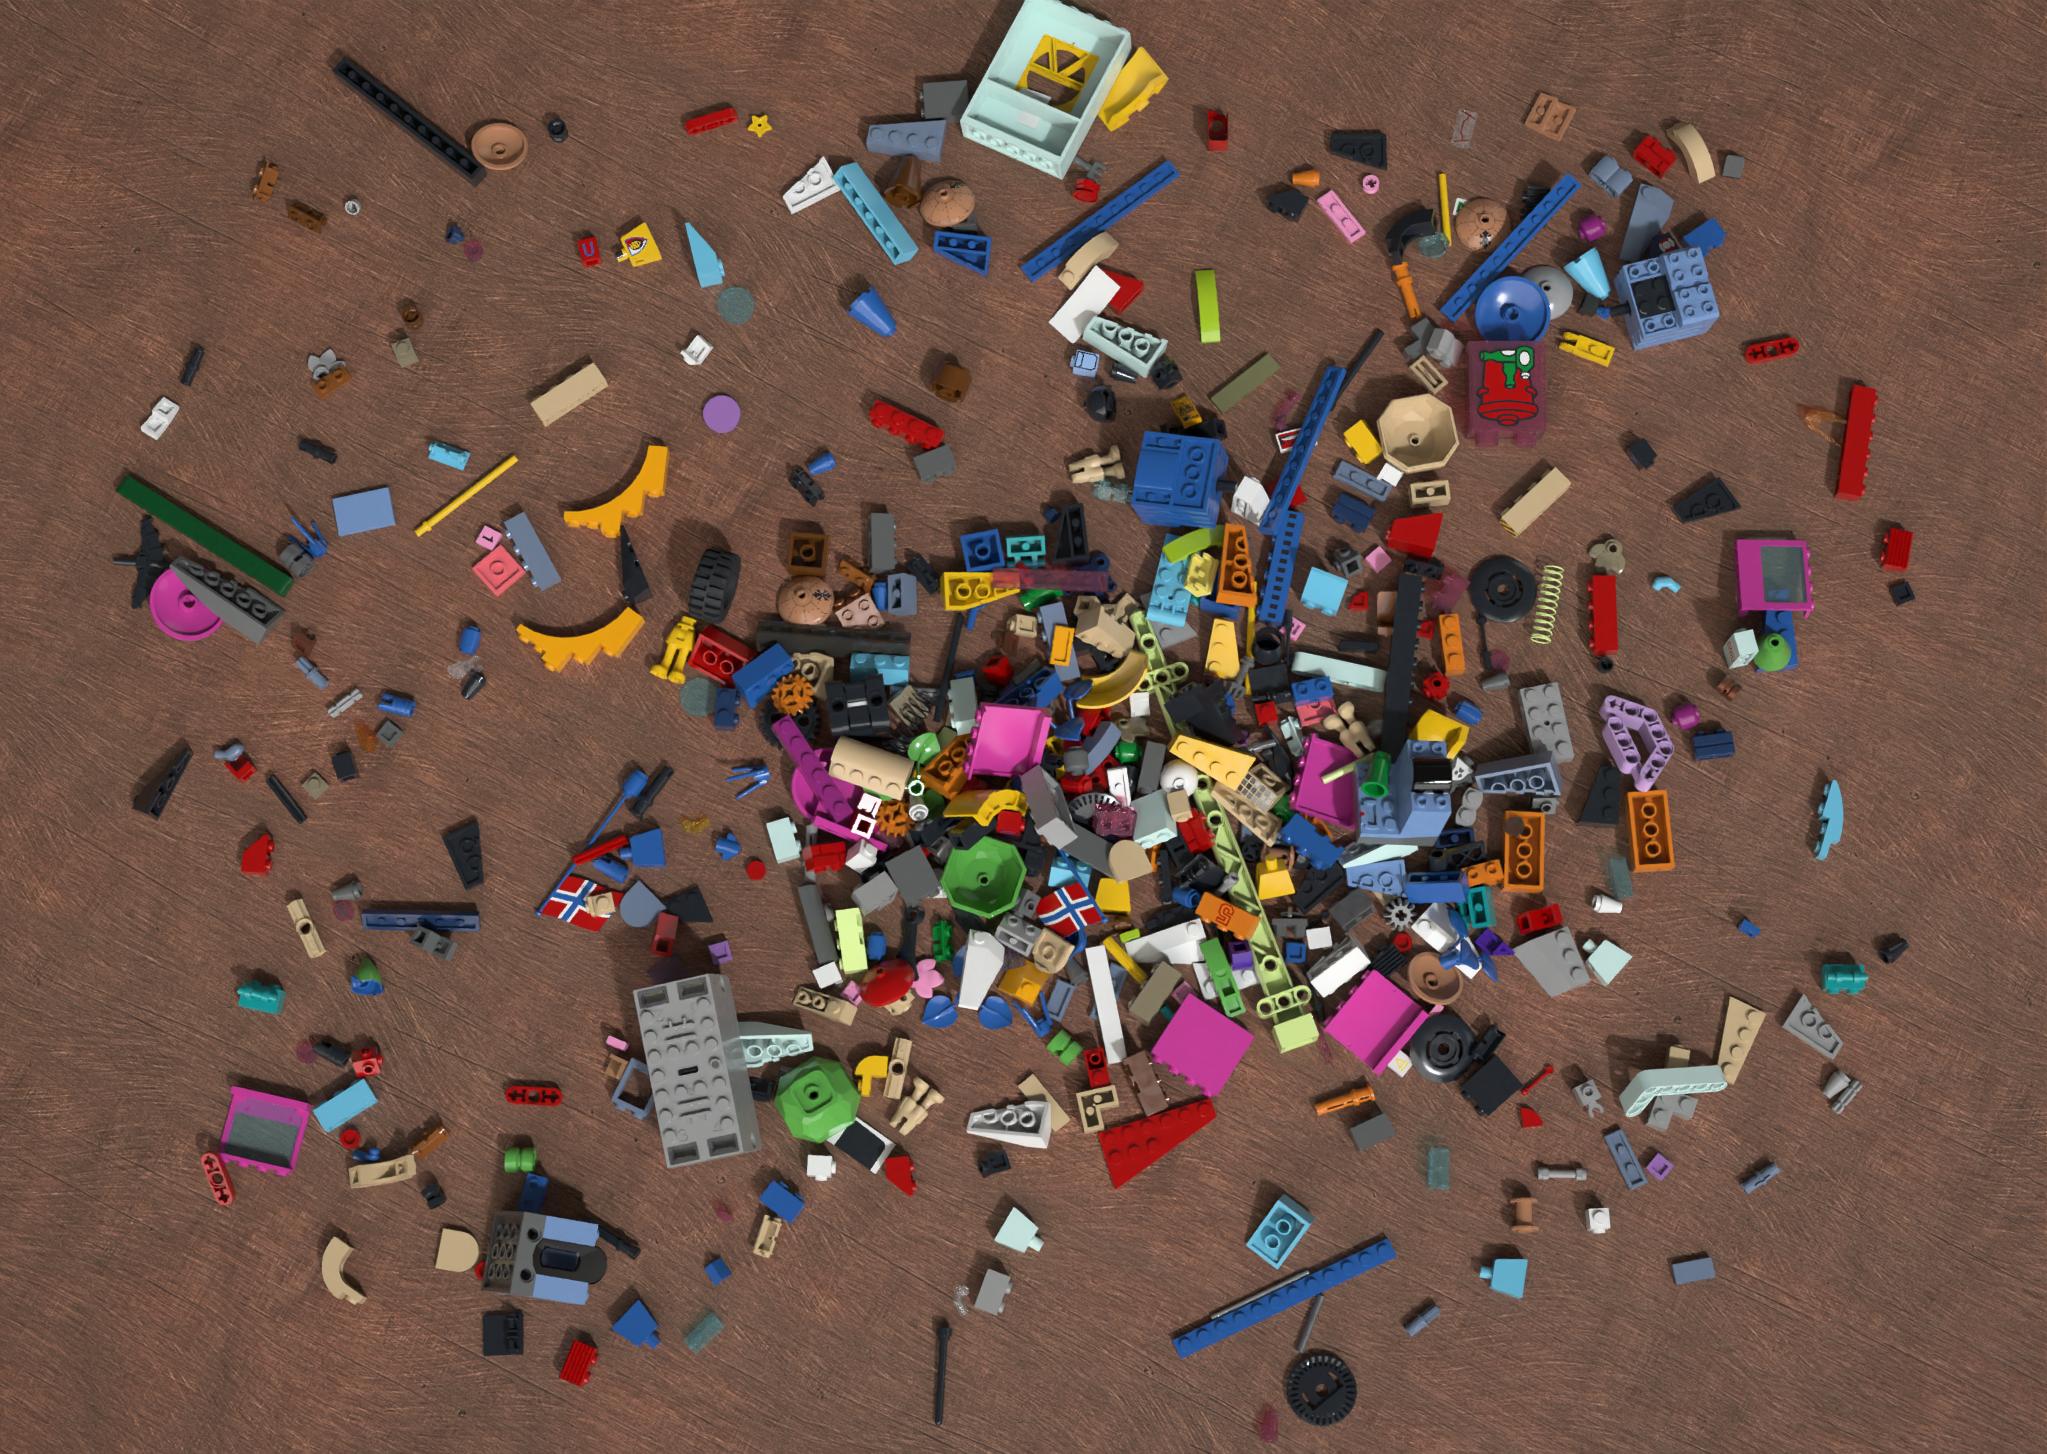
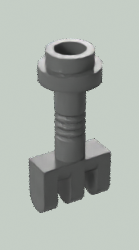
M1076 155L1072 161L1088 172L1086 178L1095 181V184L1099 180L1093 177V175L1099 178L1103 175L1097 169L1103 172L1107 169L1097 161L1092 166Z
M1245 655L1241 658L1240 662L1243 664L1237 675L1238 677H1236L1235 682L1228 680L1224 689L1226 694L1242 699L1247 688L1241 685L1249 667L1254 668V659Z

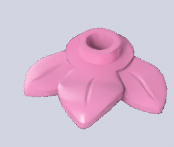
M925 959L917 964L919 979L913 981L911 988H915L919 996L924 998H931L933 995L932 988L939 986L945 980L939 972L933 970L936 963L934 959Z

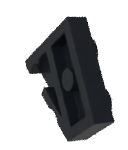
M699 887L663 903L667 907V914L679 917L678 922L714 923Z

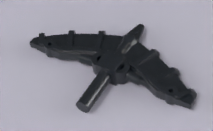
M143 517L141 526L143 541L141 552L136 556V559L114 557L113 560L114 565L135 566L138 571V581L132 595V609L142 608L141 604L150 595L153 585L160 577L163 569L170 568L169 566L172 563L164 560L163 551H165V548L161 547L158 538L160 533L155 531L152 525L153 519Z

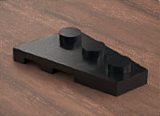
M1330 134V154L1387 171L1386 134Z
M1718 477L1674 506L1672 511L1684 525L1739 510L1741 506L1720 477Z
M477 821L442 838L466 891L484 883L480 831Z

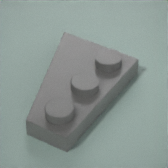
M1152 592L1140 596L1141 603L1146 612H1148ZM1150 621L1161 650L1197 636V633L1186 621L1184 628Z
M1803 994L1785 1020L1782 1028L1830 1060H1833L1844 1043L1830 1025L1819 1015L1820 1013L1811 1005L1805 994Z

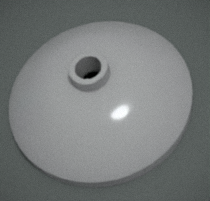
M1538 266L1528 270L1522 276L1535 282L1546 294L1551 310L1550 320L1560 317L1568 310L1573 299V288L1570 280L1562 271L1550 266ZM1547 286L1550 290L1545 291L1543 287Z

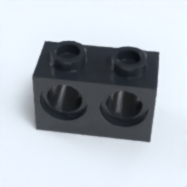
M1176 827L1177 836L1163 843L1179 871L1194 858V855L1190 852L1179 827Z

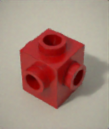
M1440 671L1435 674L1431 672L1423 678L1421 690L1424 696L1429 698L1431 702L1436 699L1439 701L1448 695L1450 681L1445 674L1442 675ZM1436 682L1439 687H1435L1433 683Z
M376 1046L364 1047L353 1051L352 1063L357 1078L381 1073V1065L384 1064L382 1053H378Z

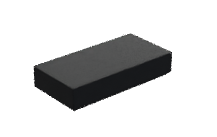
M1342 640L1339 644V652L1377 654L1379 651L1378 642Z

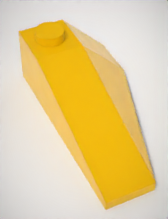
M944 572L940 577V594L945 610H967L1020 592L1019 573Z

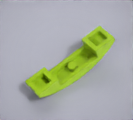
M1214 270L1195 271L1201 343L1220 342Z
M1216 525L1215 529L1202 528L1188 533L1165 545L1162 551L1170 564H1174L1187 559L1192 553L1215 545L1219 548L1222 546L1225 525Z

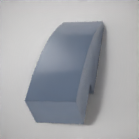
M1100 721L1093 737L1087 736L1082 744L1083 749L1088 752L1089 768L1083 771L1084 774L1089 775L1107 757L1122 735V732L1113 722Z

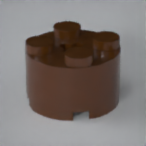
M942 361L936 367L929 390L937 392L936 396L942 400L951 403H957V400H961V403L964 401L972 382V378L969 375L970 371L965 367L958 368L952 366L947 361Z

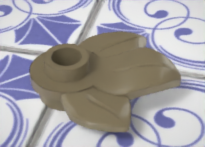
M1611 539L1605 544H1596L1591 548L1588 555L1596 558L1595 568L1598 574L1605 573L1611 568L1617 574L1623 571L1625 558L1621 554L1623 548L1618 540ZM1611 545H1615L1617 548L1614 553L1609 550Z
M1121 718L1114 722L1115 726L1122 732L1120 738L1123 741L1133 743L1135 736L1150 735V730L1146 725L1148 723L1146 718Z

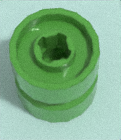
M1062 1029L1048 1044L1046 1049L1054 1056L1058 1055L1059 1060L1067 1067L1079 1055L1083 1047L1076 1040L1071 1041V1036Z
M519 1147L506 1148L505 1172L517 1173L519 1170H522L523 1173L535 1172V1147H524L522 1150Z

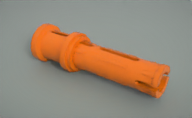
M1402 262V265H1393L1391 268L1392 271H1395L1398 280L1396 282L1397 286L1401 287L1410 319L1413 320L1415 319L1414 317L1417 319L1422 314L1420 313L1412 288L1413 278L1409 275L1408 263Z
M1367 1084V1087L1357 1090L1351 1089L1350 1093L1315 1103L1317 1115L1319 1116L1350 1105L1359 1106L1360 1103L1368 1100L1375 1101L1371 1084Z

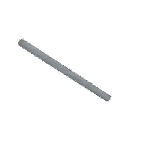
M1308 1270L1299 1273L1211 1315L1213 1321L1309 1276L1310 1273Z

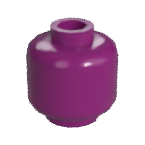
M1591 214L1580 220V228L1577 230L1582 239L1586 237L1591 242L1603 236L1607 228L1600 215Z
M1690 702L1674 707V715L1670 716L1674 726H1679L1682 730L1697 725L1699 718H1701L1696 705H1692Z

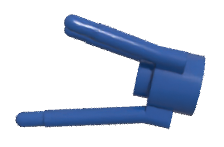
M292 517V522L309 540L308 546L310 548H307L291 536H288L287 539L292 543H297L312 558L314 556L316 558L322 557L328 551V543L324 540L315 522L313 521L311 524L319 540L317 538L313 539L300 523Z
M759 764L756 766L733 768L732 772H752L728 777L726 781L754 776L755 781H759L736 796V799H740L758 787L766 785V780L771 778L767 765L761 766Z
M1042 991L1039 992L1046 1018L1045 1021L1043 1017L1035 1021L1025 1007L1021 1008L1015 1000L1012 1001L1016 1009L1033 1028L1038 1038L1052 1031L1050 1025L1053 1024Z

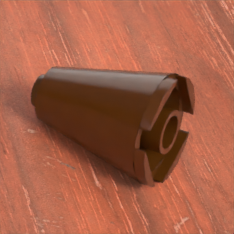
M914 155L903 157L885 188V199L896 207L902 208V205L908 206L907 209H912L920 204L921 162Z

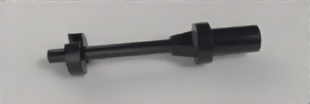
M1285 610V623H1283L1286 631V658H1282V661H1286V667H1290V661L1293 662L1294 659L1290 658V634L1292 627H1294V623H1292L1293 610Z
M1479 613L1476 623L1480 624L1483 642V652L1480 653V657L1483 658L1484 670L1492 669L1490 658L1492 652L1488 651L1484 628L1487 619L1483 618L1482 613Z
M1308 964L1304 965L1306 971L1302 972L1303 976H1307V972L1310 970ZM1309 980L1315 1005L1312 1007L1313 1010H1316L1319 1022H1323L1326 1020L1323 1009L1325 1006L1324 1003H1320L1315 987Z

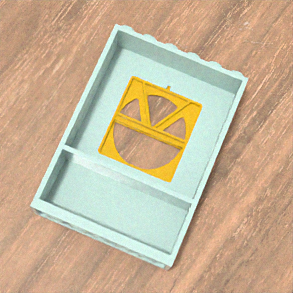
M1025 0L960 120L963 136L1063 180L1132 50L1130 33L1125 28H1117L1106 20L1096 19L1090 13L1085 14L1073 6L1068 7L1059 0ZM1064 50L1071 52L1080 60L1058 73L1056 51ZM1049 53L1050 69L1034 62L1041 55ZM1080 68L1085 69L1084 84L1068 78V76ZM1030 70L1079 91V93L1065 104L1049 106L1018 91L1020 88L1028 89L1027 77ZM1020 110L1041 118L1037 129L1016 122Z

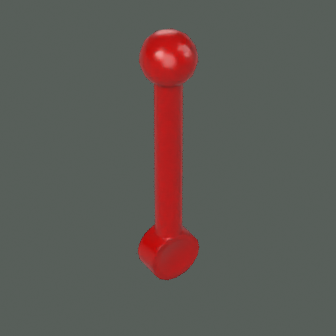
M1546 1067L1542 1075L1527 1088L1521 1090V1094L1524 1096L1528 1095L1530 1089L1546 1075L1553 1073V1067Z

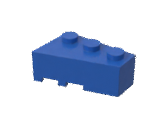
M941 231L935 232L933 248L935 254L988 279L992 249L991 237Z
M777 643L734 673L732 679L738 694L741 695V698L752 710L777 685L776 683L780 682L782 677H785L795 667L791 657Z
M1297 813L1293 814L1278 832L1282 835L1280 838L1288 845L1291 843L1296 847L1295 851L1299 855L1308 857L1311 860L1310 864L1317 870L1330 868L1345 850L1342 846L1337 848L1330 842L1331 838L1320 834L1315 826Z

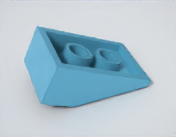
M689 222L685 223L701 288L723 283L722 276H725L721 258L717 259L716 253Z
M1312 567L1300 602L1309 609L1317 608L1325 615L1331 616L1333 614L1336 616L1349 580Z
M1283 1194L1246 1246L1278 1270L1316 1217Z

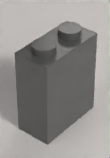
M967 80L923 83V90H920V101H924V107H921L922 119L926 121L946 120L947 124L960 123L969 105Z
M1147 741L1137 793L1141 797L1152 794L1158 789L1166 751L1165 744Z
M920 845L885 863L908 907H916L926 897L933 898L940 894L942 887Z

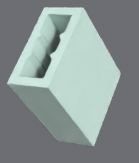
M1163 789L1131 802L1134 842L1143 849L1151 848L1156 844L1177 836L1176 822L1172 819L1167 794Z

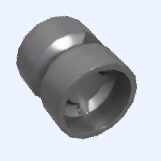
M293 543L281 553L279 561L287 568H291L290 571L298 579H301L312 571L316 561L308 553L304 554L305 551L297 543Z

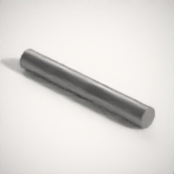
M1319 1294L1316 1297L1296 1349L1300 1353H1304L1325 1299L1324 1296Z

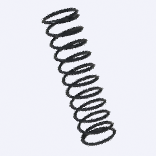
M918 692L919 696L931 704L925 703L917 697H915V699L921 702L924 706H926L929 711L923 710L914 704L911 705L918 709L925 717L918 716L910 710H907V712L915 716L921 722V724L916 723L908 719L907 717L903 716V718L908 720L912 725H914L917 730L909 728L901 722H899V724L906 728L913 736L907 735L899 731L898 729H895V731L899 732L908 740V742H905L891 735V737L896 739L905 749L900 748L887 741L888 744H890L900 753L899 756H902L900 750H906V746L903 743L910 744V740L908 739V737H915L912 731H918V727L916 725L923 724L920 718H927L924 712H931L928 706H935L936 702L932 698H930L922 692Z

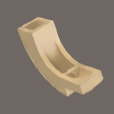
M1681 122L1666 129L1667 136L1682 150L1688 164L1689 174L1697 183L1700 184L1715 177L1714 166L1708 149L1697 130L1691 124L1685 125Z
M1107 232L1098 234L1071 257L1066 263L1067 267L1058 278L1070 290H1074L1093 266L1111 256L1119 243Z
M406 1155L382 1163L358 1165L349 1169L351 1189L398 1182L416 1175V1163L413 1155Z
M334 1236L328 1244L322 1259L324 1282L336 1298L342 1300L347 1295L346 1299L354 1305L357 1302L363 1304L367 1297L350 1286L345 1280L343 1273L345 1261L354 1248Z

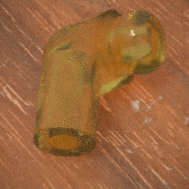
M704 816L697 823L684 820L681 827L685 833L697 835L708 827L711 822Z

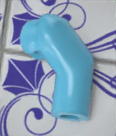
M1668 576L1656 577L1652 583V587L1657 591L1661 587H1668L1674 593H1677L1681 587L1680 584Z

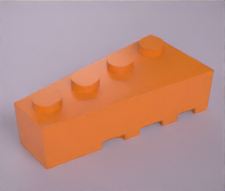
M1225 524L1216 602L1254 608L1257 595L1254 588V577L1252 576L1245 526Z
M970 733L957 735L920 772L929 788L951 801L957 796L968 780L965 772H963V761L967 759L966 750L967 744L971 742Z

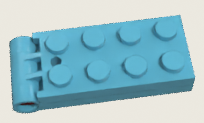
M1166 533L1163 547L1181 536ZM1202 550L1195 553L1201 556ZM1162 551L1146 620L1184 628L1192 593L1183 586L1192 554L1185 560L1170 564Z

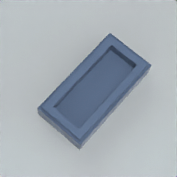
M1057 979L1047 1002L1050 1019L1061 1023L1076 988L1074 985Z
M1711 1257L1671 1265L1675 1285L1716 1277Z

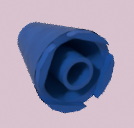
M872 285L869 287L871 291L863 292L850 305L852 310L847 309L846 312L880 336H888L890 338L897 331L895 328L897 323Z

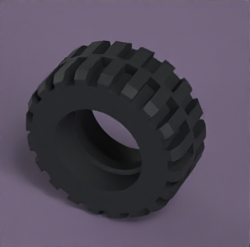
M715 547L707 548L703 553L690 590L688 612L692 617L715 624L722 623L725 620L732 605L740 577L741 558L738 554Z

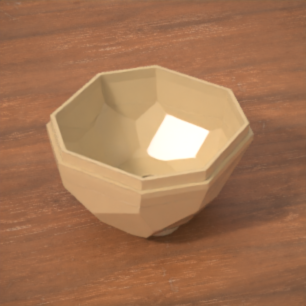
M1429 393L1391 400L1376 422L1384 458L1406 474L1445 466L1459 445L1452 408ZM1416 439L1418 443L1413 444L1411 440Z

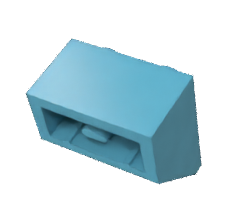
M1056 848L1048 886L1063 888L1078 883ZM1064 852L1088 889L1092 867Z

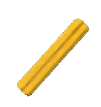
M1109 936L1102 942L1105 948L1139 984H1142L1148 978L1147 974L1112 937Z

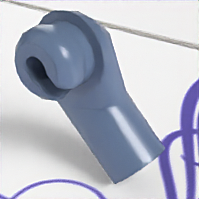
M237 743L227 750L217 749L215 751V758L233 761L242 754L244 746Z

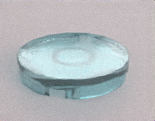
M733 287L721 294L717 307L724 321L739 325L747 322L752 317L755 302L749 291Z
M697 678L690 680L680 692L681 706L686 713L692 716H707L715 709L717 690L706 679Z

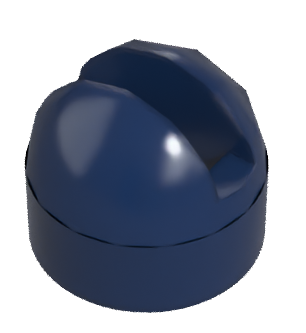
M1054 507L1046 508L1044 511V517L1050 524L1055 522L1061 515Z

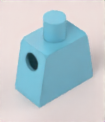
M1494 1259L1492 1267H1480L1479 1277L1490 1279V1289L1520 1299L1523 1296L1528 1260Z

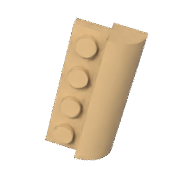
M841 735L834 748L828 774L829 776L901 801L912 772L914 760Z

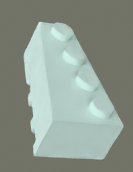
M1097 316L1092 318L1083 334L1084 341L1136 373H1139L1144 378L1149 375L1150 370L1163 355L1168 340H1160L1152 337L1153 335L1136 332L1130 327H1121L1118 323Z

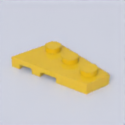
M1215 618L1204 675L1235 681L1236 677H1238L1240 666L1234 621Z

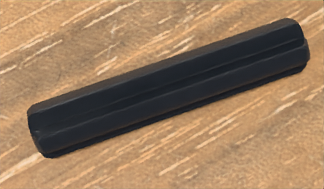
M275 776L269 777L266 780L268 786L297 823H304L307 817L277 778Z

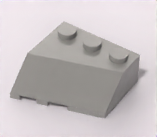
M1568 926L1512 949L1515 952L1514 956L1521 961L1526 970L1533 975L1538 984L1551 998L1586 985L1591 981Z

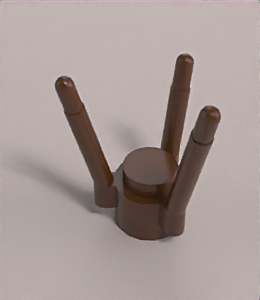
M1103 912L1105 917L1114 918V921L1093 924V926L1114 925L1115 930H1119L1098 938L1097 942L1104 941L1109 936L1113 938L1126 931H1131L1130 915L1124 916V913L1113 914Z

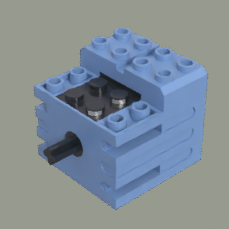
M1699 245L1662 253L1660 257L1624 265L1613 280L1620 305L1609 307V314L1611 318L1624 316L1634 351L1704 334L1719 317L1718 306L1711 283H1709L1708 272Z

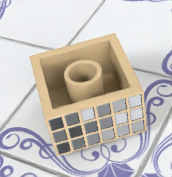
M1261 762L1246 773L1236 790L1239 791L1243 798L1251 801L1257 810L1266 813L1276 805L1291 787Z

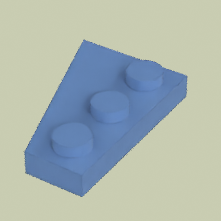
M1404 859L1345 868L1347 886L1360 887L1365 890L1408 898L1404 885L1406 881Z

